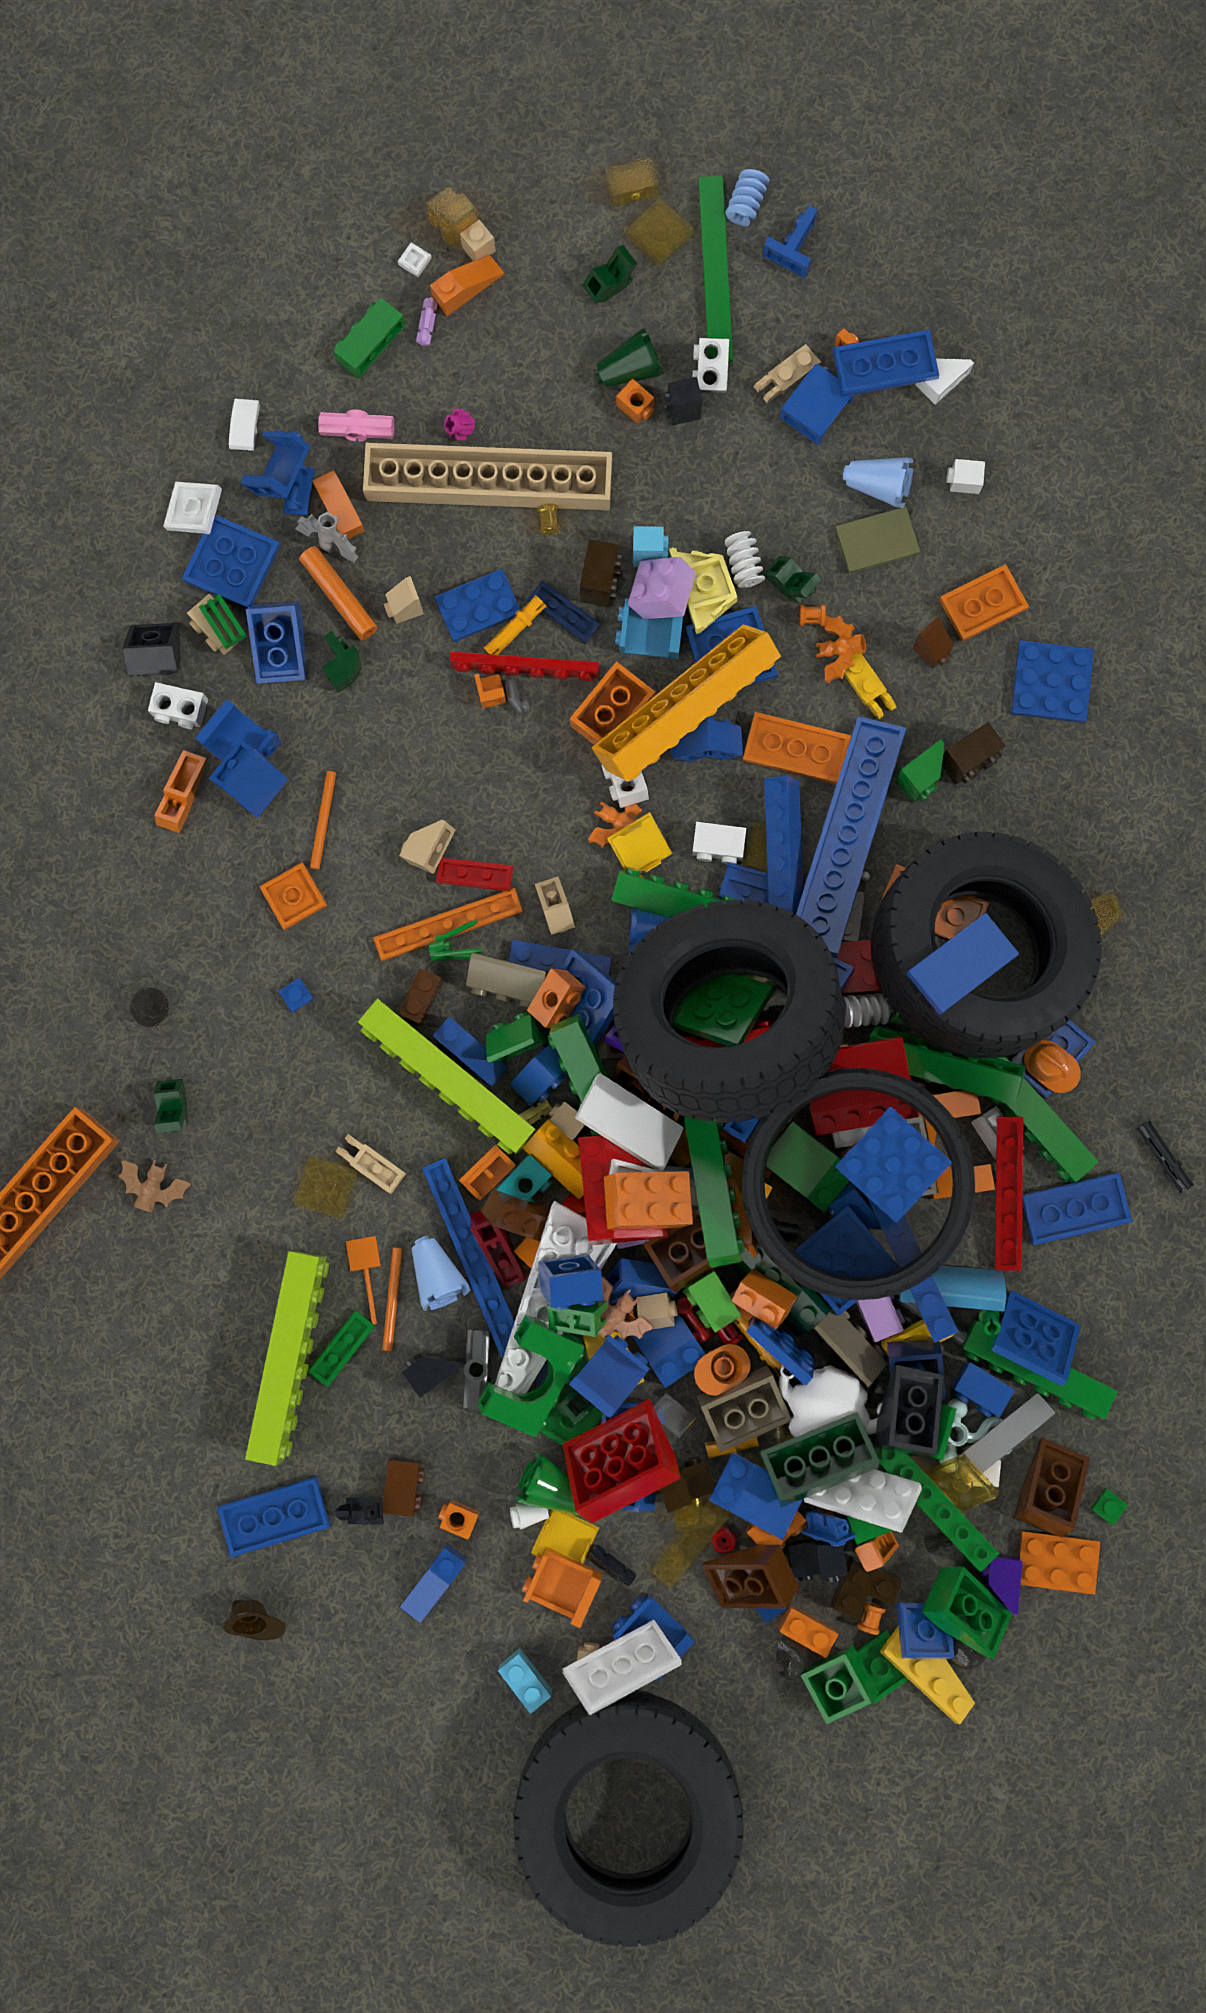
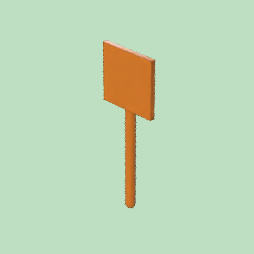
M376 1236L346 1241L350 1272L364 1271L371 1322L375 1325L377 1320L368 1268L379 1267L381 1264Z

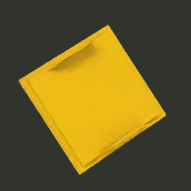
M650 812L607 838L624 870H626V867H632L640 870L641 873L648 872L661 864V860L672 854Z
M550 1510L549 1519H546L531 1553L536 1556L538 1553L543 1555L546 1547L583 1563L599 1527L572 1514Z

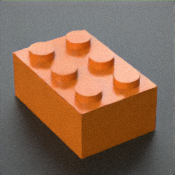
M616 661L570 717V726L595 745L655 696V691Z
M615 1172L604 1177L607 1230L681 1228L693 1224L689 1172Z

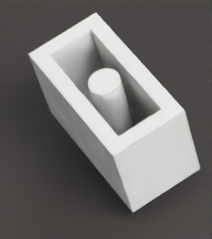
M696 822L692 856H697V860L711 862L712 858L722 859L724 864L741 862L746 828Z

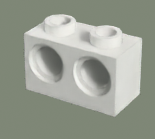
M700 338L699 345L694 344L693 360H698V370H693L692 377L697 376L700 392L726 393L729 339ZM712 346L716 348L718 356L715 359L705 357L704 350L707 347ZM706 372H712L716 375L717 380L713 385L704 383L703 375Z
M155 682L148 711L155 721L169 724V721L179 722L178 725L180 727L193 729V726L201 727L208 699L200 692ZM164 701H171L167 709H161V704ZM195 706L192 714H184L187 707Z
M602 765L605 778H610L612 786H609L613 801L618 800L620 808L649 799L642 771L637 778L626 782L606 771ZM625 786L634 787L631 791L622 790Z

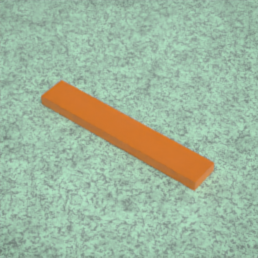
M513 888L510 892L498 893L373 937L380 959L383 962L426 947L430 942L436 941V935L445 934L473 920H477L478 923L454 936L520 914L523 910L516 890Z

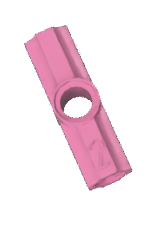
M349 410L347 414L320 412L318 425L319 434L322 436H340L350 441L358 439L361 442L365 441L366 438L393 439V416L368 415L361 410Z

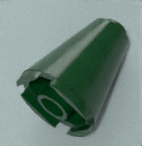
M643 328L596 364L597 370L594 371L599 385L604 383L605 387L629 383L632 379L640 381L660 377L664 372L658 363L659 358L649 334L647 335L646 328Z

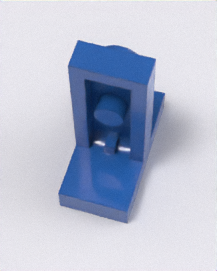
M809 205L805 213L801 212L795 222V231L793 234L788 233L783 244L768 237L764 244L762 256L805 278L810 268L811 259L798 251L816 221L818 210Z

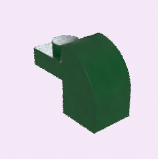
M624 245L618 246L605 265L592 268L582 286L596 304L607 301L631 283L633 279L630 275L637 266V262Z
M779 556L764 573L765 577L775 588L796 603H800L804 598L806 599L811 596L821 581V578L816 573L803 571L791 557Z
M330 631L324 638L337 657L321 668L337 692L340 693L358 678L361 671V659L354 645L349 648L341 635L336 637Z
M183 1079L157 1081L154 1091L158 1111L154 1122L155 1132L171 1134L180 1131L182 1126H187L188 1123L186 1092Z

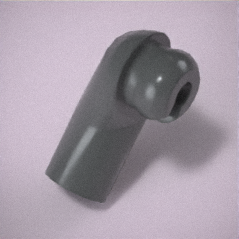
M507 680L505 682L507 700L516 713L523 715L525 712H530L529 700L524 699L520 701L517 682L515 680Z

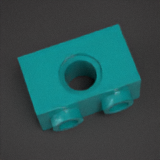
M529 1154L497 1190L534 1203L535 1201L532 1197L538 1191L543 1194L552 1184L549 1180L552 1175ZM524 1178H529L533 1183L532 1190L528 1193H523L519 1189V1182Z

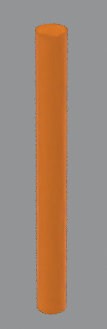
M333 771L326 772L310 868L320 870L336 779V772Z
M403 1248L392 1249L383 1351L393 1350Z

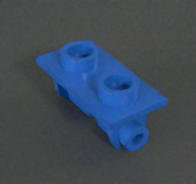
M305 463L302 464L289 495L285 499L283 513L308 516L314 468H306Z
M812 1510L806 1514L808 1528L801 1531L802 1534L811 1536L815 1540L829 1542L832 1546L845 1545L846 1541L856 1537V1534L848 1532L849 1525L846 1520L831 1515L827 1516V1514L817 1510Z

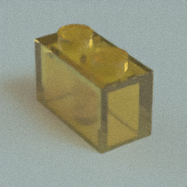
M640 158L629 164H617L609 169H605V183L612 208L659 196V182L652 158Z

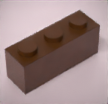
M493 1189L481 1212L495 1227L541 1241L550 1209Z

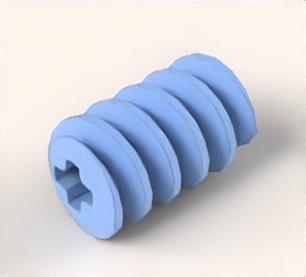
M746 169L739 174L735 190L729 201V207L726 209V216L731 222L748 227L751 223L750 220L756 219V212L760 208L759 203L763 200L762 194L766 192L765 186L769 184L767 175L753 169Z

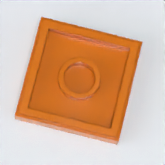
M303 862L259 886L283 930L328 906Z

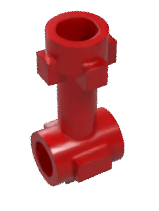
M681 1297L678 1299L677 1313L686 1317L695 1330L693 1336L696 1341L698 1340L701 1344L713 1336L712 1328L706 1329L693 1311V1306L687 1298Z

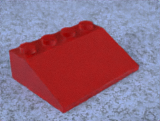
M902 1036L840 1047L833 1064L830 1065L828 1070L872 1068L890 1072L911 1081ZM849 1090L832 1093L809 1103L816 1136L873 1126L890 1107L905 1120L918 1117L917 1111L905 1102L883 1093L867 1090Z
M602 1135L578 1138L587 1234L590 1246L667 1238V1228L607 1230L604 1177L609 1175L611 1160L616 1159L650 1169L653 1168Z
M649 1399L562 1444L575 1512L591 1523L681 1479L675 1454L654 1406Z

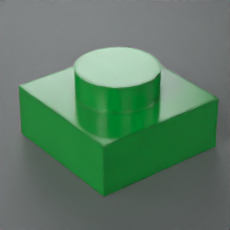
M1105 1488L1090 1509L1114 1526L1128 1507V1504Z

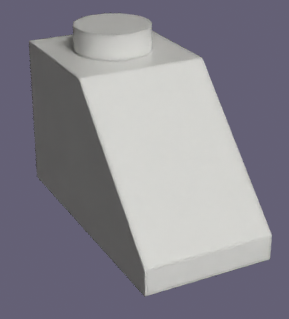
M936 359L939 378L915 383V385L936 405L971 372L974 364L971 359Z

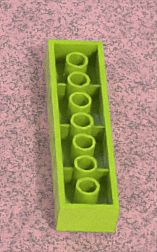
M378 998L358 1021L363 1026L360 1030L373 1042L379 1039L382 1042L379 1046L393 1058L398 1055L402 1059L399 1063L410 1073L414 1074L417 1071L421 1074L419 1080L431 1090H434L435 1087L441 1091L438 1095L451 1106L456 1103L460 1107L458 1112L471 1123L474 1119L479 1122L478 1129L490 1139L493 1136L497 1137L500 1140L497 1145L511 1155L512 1152L519 1154L525 1144L537 1132L535 1128Z
M288 1251L245 1460L276 1466L285 1460L286 1456H290L293 1442L289 1441L291 1431H295L298 1416L294 1415L296 1405H300L303 1396V1390L299 1388L301 1380H305L307 1376L308 1364H305L307 1354H311L314 1339L310 1338L312 1328H316L319 1313H315L317 1303H321L323 1299L324 1288L320 1286L322 1278L327 1277L329 1263L326 1262L327 1256L302 1251Z

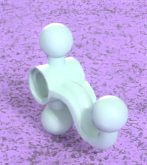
M954 1398L948 1403V1405L957 1409L952 1427L956 1429L958 1437L956 1441H952L949 1436L944 1458L940 1460L941 1466L947 1471H953L959 1467L960 1457L956 1453L957 1446L965 1443H976L989 1433L992 1427H996L1003 1421V1419L998 1417H990L982 1422L976 1433L968 1432L967 1427L961 1423V1418L967 1413V1405L958 1398Z

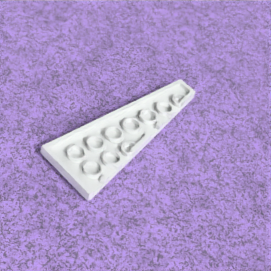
M556 1201L551 1206L495 1385L513 1393H527L547 1360L545 1357L519 1346L513 1337L525 1314L549 1324L547 1311L549 1303L540 1291L538 1262L589 1254L597 1266L602 1269L617 1244L590 1246L586 1218Z

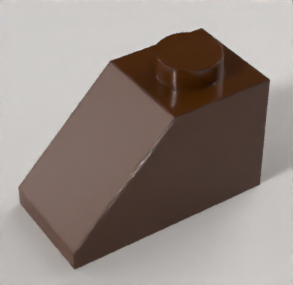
M937 617L919 634L912 649L933 669L938 664L943 666L952 657L950 652L954 644L941 620Z

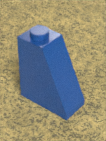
M621 1258L605 1277L613 1286V1291L609 1298L610 1305H616L617 1300L629 1289L631 1290L629 1295L634 1300L637 1299L636 1297L667 1293L670 1299H672L679 1292H672L656 1264Z

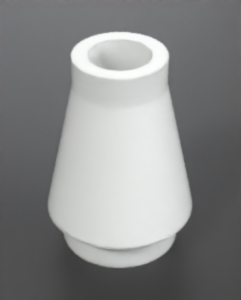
M516 1504L515 1507H510L513 1529L520 1528L521 1530L542 1520L549 1519L548 1509L525 1504Z

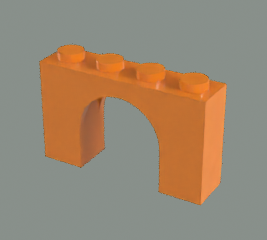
M963 1090L933 1095L951 1113L953 1118L981 1114L978 1096L970 1091ZM917 1112V1116L922 1117V1115L919 1112ZM926 1120L929 1141L935 1146L937 1132ZM991 1165L975 1166V1193L995 1190ZM951 1166L937 1178L939 1193L931 1194L930 1200L952 1197Z

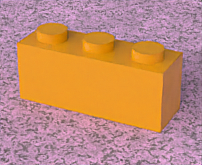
M548 1119L525 1144L523 1149L574 1196L580 1199L584 1193L579 1146Z

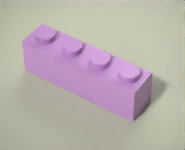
M894 1295L879 1299L856 1301L873 1342L904 1331L901 1325L905 1323L899 1309H894L891 1300L895 1299Z

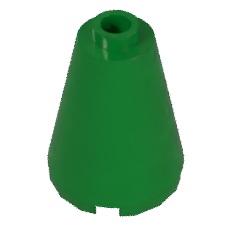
M536 1453L534 1456L537 1460L535 1462L529 1461L520 1478L517 1488L521 1489L520 1496L515 1495L516 1501L525 1505L579 1515L575 1512L569 1476L544 1455Z

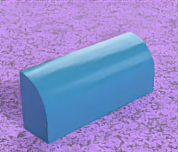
M941 1266L932 1275L946 1306L1005 1312L1006 1284L1002 1271ZM910 1289L899 1293L901 1302L916 1303Z

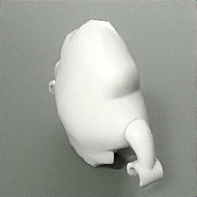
M828 1365L823 1369L814 1370L813 1379L806 1386L800 1383L793 1388L789 1383V1379L793 1378L794 1375L786 1374L784 1366H781L779 1391L783 1399L788 1402L794 1414L789 1424L790 1433L794 1437L858 1412L867 1434L876 1433L878 1418L870 1420L864 1406L867 1401V1392L861 1386L857 1376ZM883 1402L879 1403V1405H878V1408H877V1413H878V1415H879V1413H880V1409H881V1406H882V1403H883Z

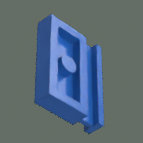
M728 863L718 897L722 898L723 895H728L738 900L741 899L742 903H744V900L760 901L761 905L763 902L769 903L768 873Z

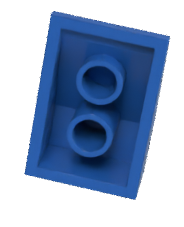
M300 601L249 606L246 609L256 683L305 680L304 627Z
M678 1313L674 1317L675 1326L648 1330L640 1339L632 1335L665 1388L693 1370L698 1360L706 1355Z
M732 1453L709 1499L711 1502L781 1540L784 1539L803 1501L801 1499L781 1508L767 1471L735 1453Z

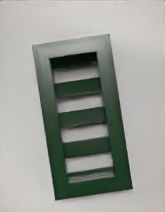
M576 1390L572 1391L556 1405L557 1409L571 1426L579 1422L596 1407ZM577 1395L587 1406L583 1409L575 1399ZM570 1402L578 1412L576 1416L568 1408L567 1403Z

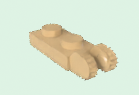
M805 344L772 369L768 375L760 379L754 385V388L759 392L772 382L775 387L768 391L763 398L766 403H769L804 379L816 363L819 366L821 365V361Z
M348 1134L345 1137L347 1142L357 1147L360 1151L355 1157L351 1156L344 1148L338 1147L335 1152L349 1161L350 1165L392 1194L407 1173L368 1145H363Z

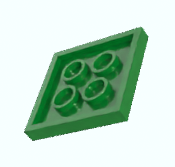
M736 973L712 978L697 986L684 998L675 1013L672 1027L729 1047L742 1044L774 993L773 986Z

